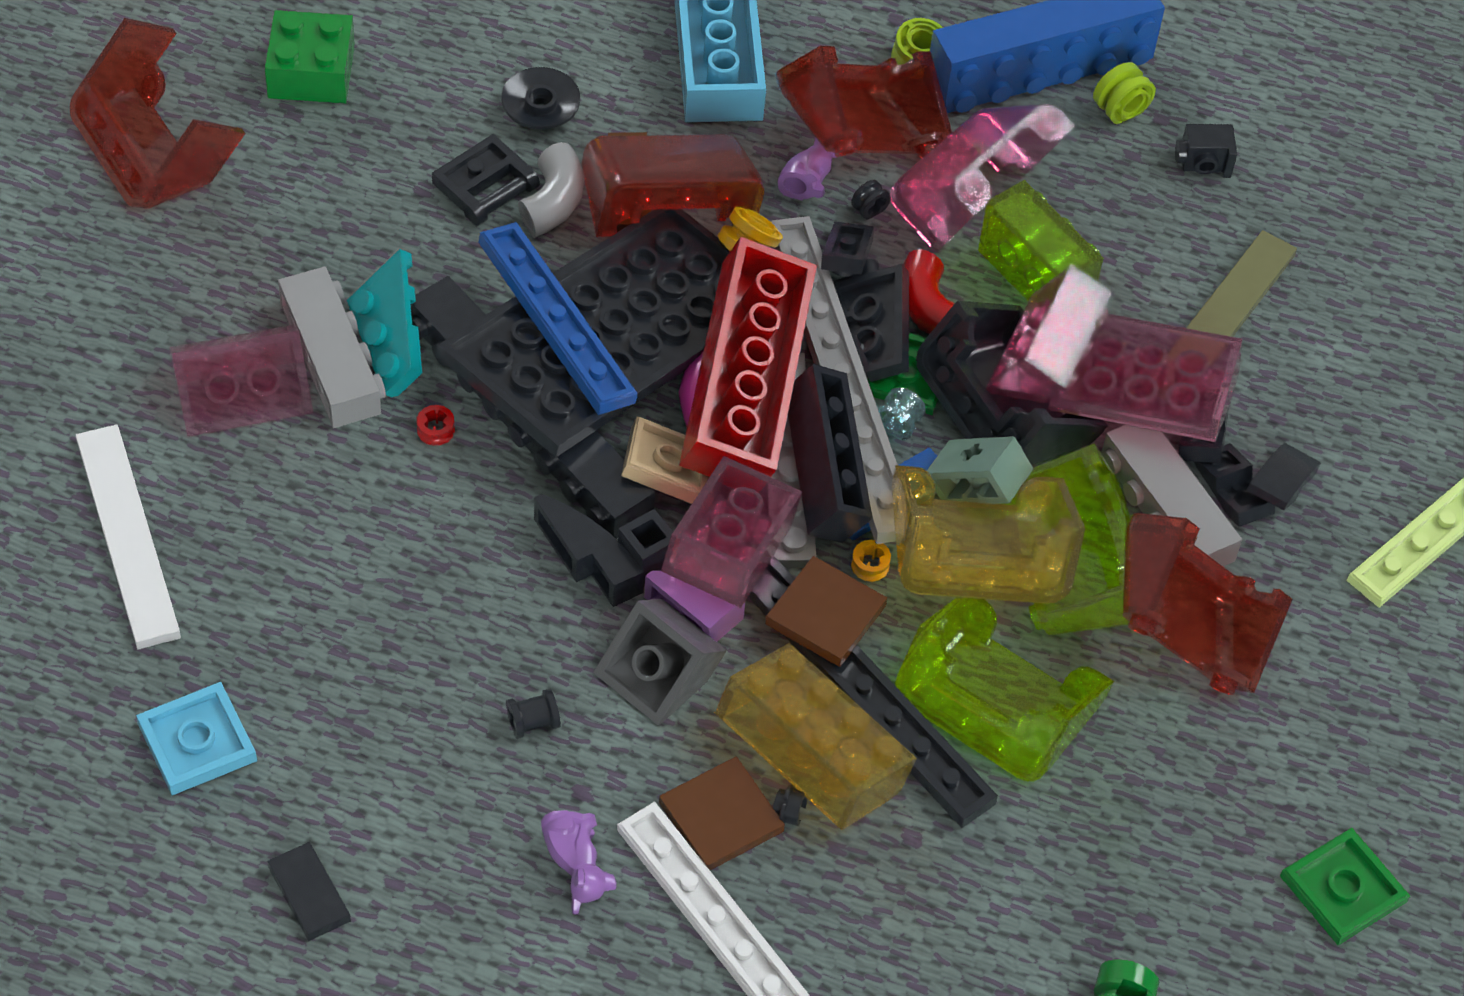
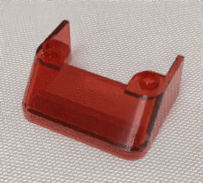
M124 18L73 94L70 102V116L124 201L131 207L149 209L211 183L242 140L245 132L242 128L193 119L177 142L155 110V106L163 96L166 88L164 74L157 65V62L177 33L170 27Z

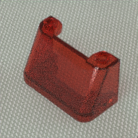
M819 46L775 73L780 92L827 152H834L836 157L847 156L853 153H917L919 159H925L938 155L941 152L940 147L954 141L931 52L917 51L912 54L913 59L901 65L897 64L896 58H889L877 66L838 64L835 46Z
M603 135L596 137L586 145L581 164L585 175V184L596 237L613 236L617 233V225L630 218L631 223H639L642 210L715 208L717 221H726V218H729L735 207H742L759 213L764 197L761 175L737 138L731 135Z
M1142 513L1132 514L1125 530L1122 614L1129 621L1128 628L1138 634L1153 638L1210 679L1209 685L1213 689L1227 695H1234L1236 690L1254 693L1293 599L1281 589L1273 588L1272 593L1257 591L1254 586L1256 583L1254 579L1232 574L1195 546L1200 528L1189 519Z

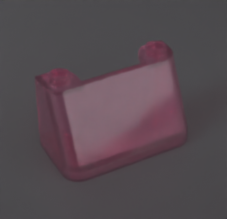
M1050 104L983 108L973 114L894 183L890 191L891 203L932 249L938 252L991 199V185L978 170L980 166L988 161L997 172L1007 166H1015L1020 168L1019 171L1025 175L1076 126L1060 109Z

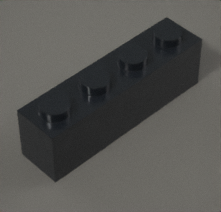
M812 364L794 380L788 410V420L807 534L843 543L873 519L847 373Z

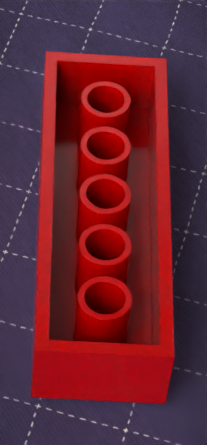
M740 236L722 264L679 466L757 494L776 472L817 265Z

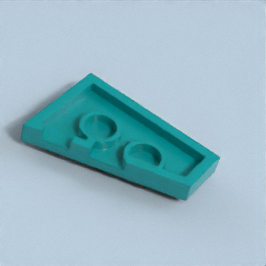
M401 249L346 300L350 311L355 316L361 339L368 346L375 374L379 373L386 396L389 397L399 396L422 374L419 330L417 326L412 325L410 305L416 302L415 287L408 284L407 269L413 267L412 254Z

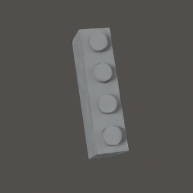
M326 266L278 279L280 304L332 427L336 428L380 415V399L386 398L384 384L379 373L373 375L370 370L372 359L367 344L365 342L359 343L356 335L359 332L353 312H345L344 310L345 297L340 282L338 280L332 282Z
M1150 415L1107 432L1100 455L1105 471L1109 475L1115 474L1121 482L1127 501L1132 506L1138 505L1146 516V523L1151 534L1156 538L1161 537L1168 546L1174 565L1179 570L1184 569L1190 578L1195 580L1235 562L1242 538Z

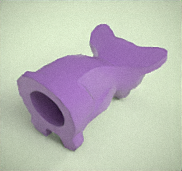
M816 114L814 117V145L791 158L783 167L778 177V189L784 196L801 201L812 197H823L825 187L821 183L831 170L832 158H837L842 152L849 150L852 146V138L843 136L838 128L825 125L821 114Z
M567 810L552 811L541 820L544 840L552 859L559 867L572 876L570 886L572 893L571 908L573 914H578L581 903H590L598 900L605 891L615 890L617 882L614 875L604 872L596 866L597 852L591 841L595 835L592 828L597 826L595 815Z

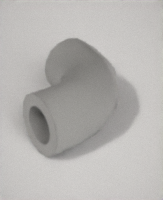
M560 142L553 144L541 153L537 165L544 176L545 184L538 192L518 202L521 218L533 238L541 236L565 222L581 202L585 175L576 152L568 143Z

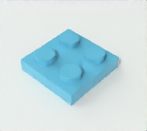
M221 682L136 715L138 726L172 796L257 762L256 751Z

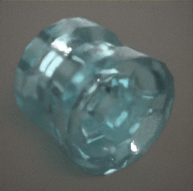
M901 387L893 388L889 391L885 398V406L878 409L886 434L899 440H907L912 436L915 430V422L920 421L926 411L925 403L916 393Z

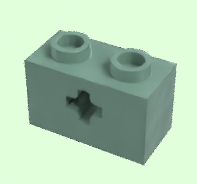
M1014 436L954 439L947 442L925 472V475L944 505L1001 504L1011 502L1032 472L1033 467Z

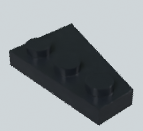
M898 264L833 283L865 375L870 382L909 372V272L905 266Z

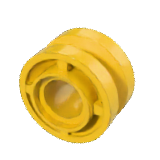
M735 207L729 216L733 226L724 225L717 235L729 251L732 250L740 236L774 248L778 247L783 239L782 234L771 221L753 210L742 207Z

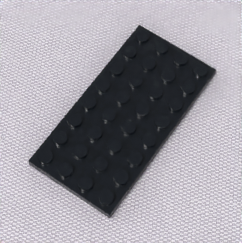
M668 200L553 272L558 282L638 393L636 403L684 372L704 352L722 264L730 251L717 236L674 202ZM516 296L438 344L436 356L555 457L635 405L632 404L598 415Z

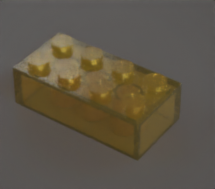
M790 643L730 676L715 711L718 717L794 785L797 790L805 793V797L841 830L895 797L902 790L917 759Z

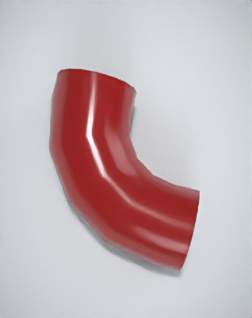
M918 249L909 252L903 263L909 272V317L921 331L929 335L955 303L946 299L939 288L940 279L945 271L941 259L929 251Z

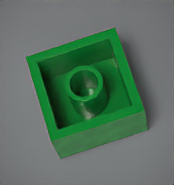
M274 10L265 64L268 98L347 103L355 47L353 15Z

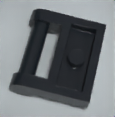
M494 134L432 172V183L464 212L465 217L476 227L488 220V214L525 190L529 193L540 186V180L536 172ZM510 173L515 177L480 201L474 197Z

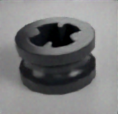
M870 180L856 190L852 197L851 205L856 210H860L863 218L869 220L886 210L891 201V194L886 189H882V185L877 180Z

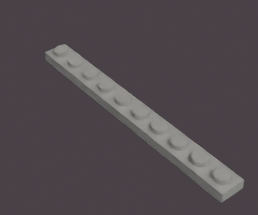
M810 216L772 220L771 222L783 236L775 250L817 265L804 336L814 364L847 373L873 519L868 523L875 543L881 544L918 538L920 527L829 270L821 269L822 250Z

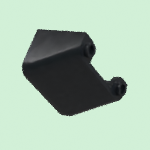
M957 300L919 347L916 363L921 376L965 439L1014 436L1031 465L1088 446L1096 441L1108 427L1098 411L1093 406L1077 404L1068 409L1063 415L1024 361L1023 357L1034 343L1035 327L1020 305Z

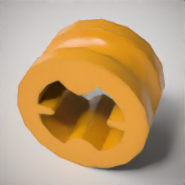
M875 540L860 542L853 550L851 563L853 573L864 581L874 582L881 580L889 572L890 550L884 543L876 544ZM872 555V560L878 557V566H870V562L867 565L863 564L864 556Z

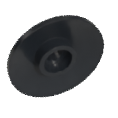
M533 67L522 70L508 79L502 89L501 101L504 111L514 122L531 129H551L567 123L575 116L580 106V91L575 81L567 74L553 68Z

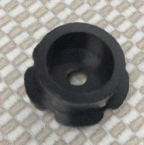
M796 783L789 785L786 790H778L773 809L784 824L800 825V808L806 809L808 791L798 789Z

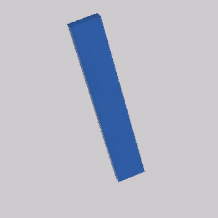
M517 222L480 232L478 243L597 414L601 415L635 404L638 393Z

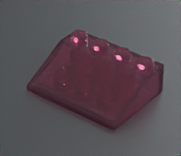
M1078 308L1050 398L1049 410L1216 442L1229 409L1239 375L1242 339Z

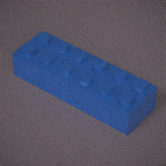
M1047 0L933 30L925 81L943 114L954 111L963 113L980 104L992 101L994 103H1001L1010 96L1025 92L1031 94L1038 93L1045 87L1062 82L1064 84H1072L1081 77L1096 73L1105 75L1108 71L1122 63L1132 62L1139 66L1154 57L1165 6L1161 0Z

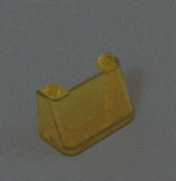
M895 465L892 479V501L898 573L904 588L908 591L920 595L1033 603H1056L1070 593L1085 526L1064 478L1034 477L1021 486L1017 495L1016 505L934 499L935 483L928 471L919 467Z

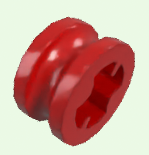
M430 405L419 412L417 416V434L421 441L432 446H438L448 443L453 438L455 421L451 410L441 405ZM436 420V424H438L439 421H442L443 428L436 430V427L433 426L432 430L428 429V422Z

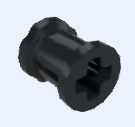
M551 689L543 690L541 696L518 702L513 698L506 700L508 719L516 739L523 738L525 732L546 726H551L552 729L561 727L558 706Z

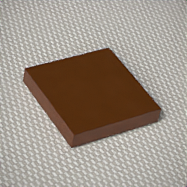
M812 556L767 614L765 624L841 667L886 607L887 597L817 557Z
M737 756L659 796V804L673 825L709 870L784 832L785 824L779 819L778 814Z

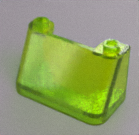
M1095 444L1034 467L1011 502L999 504L1004 519L1014 521L1022 535L1038 594L1033 595L1034 604L1028 606L1031 619L1037 630L1044 629L1048 635H1057L1140 624L1160 617L1159 607L1123 491L1114 472Z
M966 589L919 625L896 677L895 686L927 720L1023 781L1034 782L1049 771L1105 701L1114 681L1096 669L1080 666L1068 674L1063 684L991 639L997 626L996 612L985 599Z

